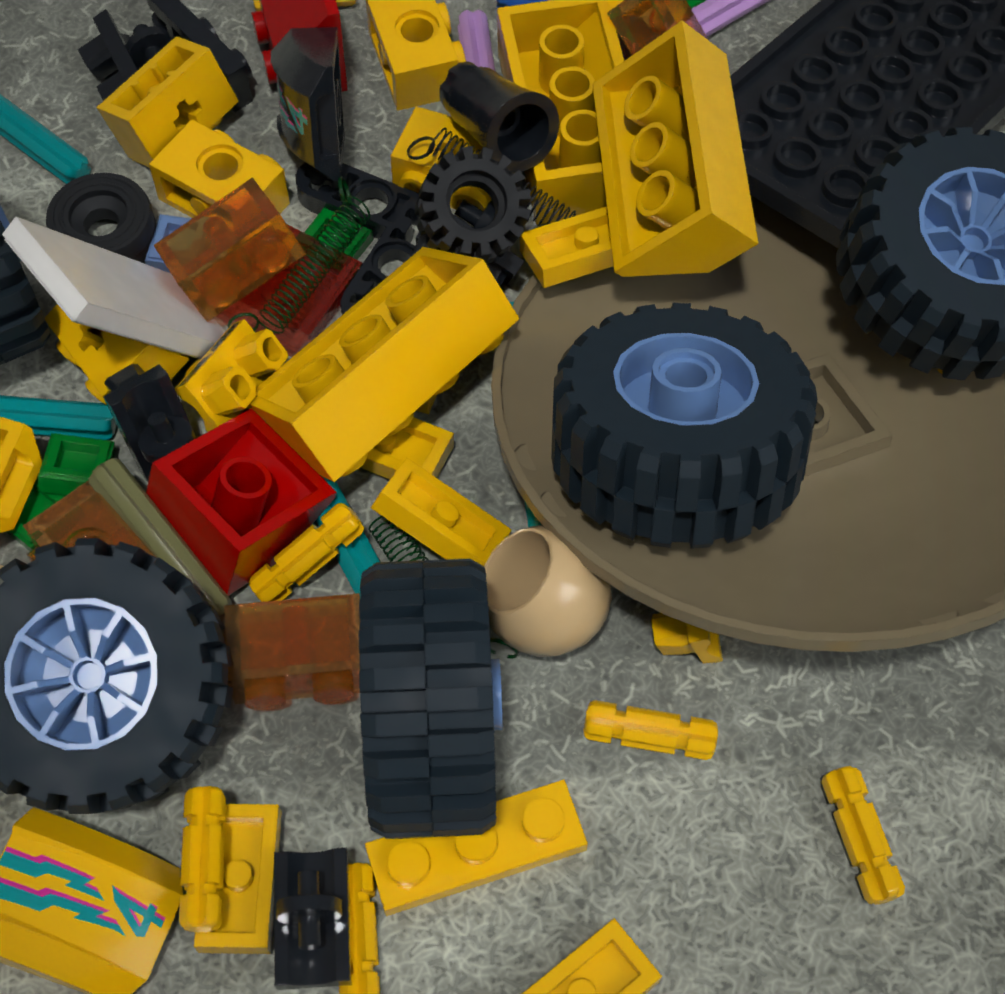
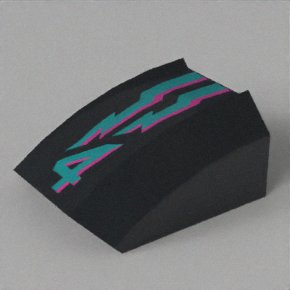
M337 27L291 28L271 50V64L277 77L280 114L277 116V129L280 138L288 149L320 174L336 182L341 177L345 140Z

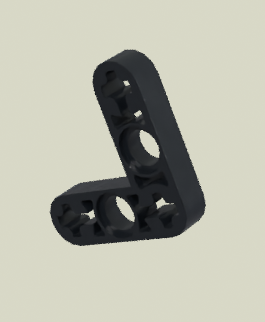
M305 162L298 168L295 179L298 200L302 206L316 214H319L323 208L333 212L339 210V206L343 205V202L340 199L338 181L334 182ZM342 163L341 176L347 183L350 195L361 201L370 198L380 199L387 204V207L377 214H370V218L363 225L373 231V237L377 238L378 241L342 295L340 301L342 315L388 277L380 271V267L390 260L407 261L412 256L415 245L411 244L413 239L412 224L417 226L420 221V215H415V204L419 198L417 192L399 187L397 184ZM327 180L331 181L332 186L322 184ZM342 183L343 192H344V195H345V198H346V197H347V194H346L344 185H343V183ZM312 184L321 187L318 190L312 189ZM351 198L354 204L358 205L360 203L358 200ZM351 205V207L349 206V208L353 209L360 216V218H364L363 214L361 213V211L357 209V207H355L354 205ZM344 207L340 208L341 211L348 213ZM348 213L357 223H361L359 219ZM418 233V235H417L416 238H415V239H416V242H417V239H418L420 233Z

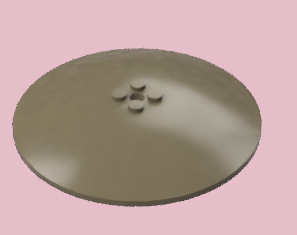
M751 196L759 244L709 273L622 277L614 272L613 266L547 288H543L535 274H533L516 298L512 307L520 319L503 333L504 338L496 347L491 382L494 427L503 460L517 490L545 529L551 531L562 541L588 570L625 595L666 616L709 632L756 644L810 651L858 652L910 647L956 637L987 627L1005 618V372L1000 377L984 380L977 379L974 371L970 373L966 380L947 379L942 377V374L936 368H932L927 374L910 367L911 359L896 352L894 357L889 355L878 346L881 339L873 331L866 334L854 319L858 311L856 304L848 306L844 301L839 287L844 276H840L836 270L837 247ZM672 303H691L692 309L707 311L709 306L726 309L731 317L741 319L745 315L760 322L765 333L770 334L775 331L788 342L792 349L791 353H798L808 368L810 378L816 386L818 400L815 420L819 423L814 424L804 480L801 481L799 494L792 505L781 511L779 518L760 531L752 526L750 535L728 544L724 538L714 540L713 544L708 548L690 549V544L687 542H672L671 548L651 545V539L636 535L631 540L616 534L612 530L611 523L605 520L599 525L580 509L581 502L575 504L568 497L560 485V477L553 469L551 458L554 377L557 375L559 361L570 346L574 345V341L592 325L599 329L600 323L606 317L620 311L626 316L633 314L639 306L655 304L656 309L671 308Z

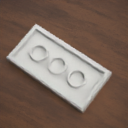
M15 217L2 233L6 243L72 322L197 359H201L225 333V330L174 274L19 217Z

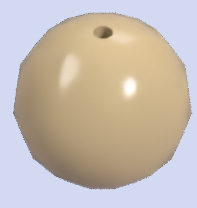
M543 525L520 529L507 536L492 551L484 565L487 582L489 626L505 644L520 652L537 657L559 656L587 644L599 632L608 616L612 600L610 584L588 570L578 557L551 531L545 529Z

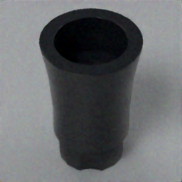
M469 61L458 63L448 70L446 80L439 88L441 103L450 113L452 119L465 129L482 147L493 149L492 159L499 162L502 156L505 155L512 160L508 170L510 172H517L520 169L522 172L536 166L548 155L559 131V115L552 100L541 93L525 89L505 79L493 69L477 67Z

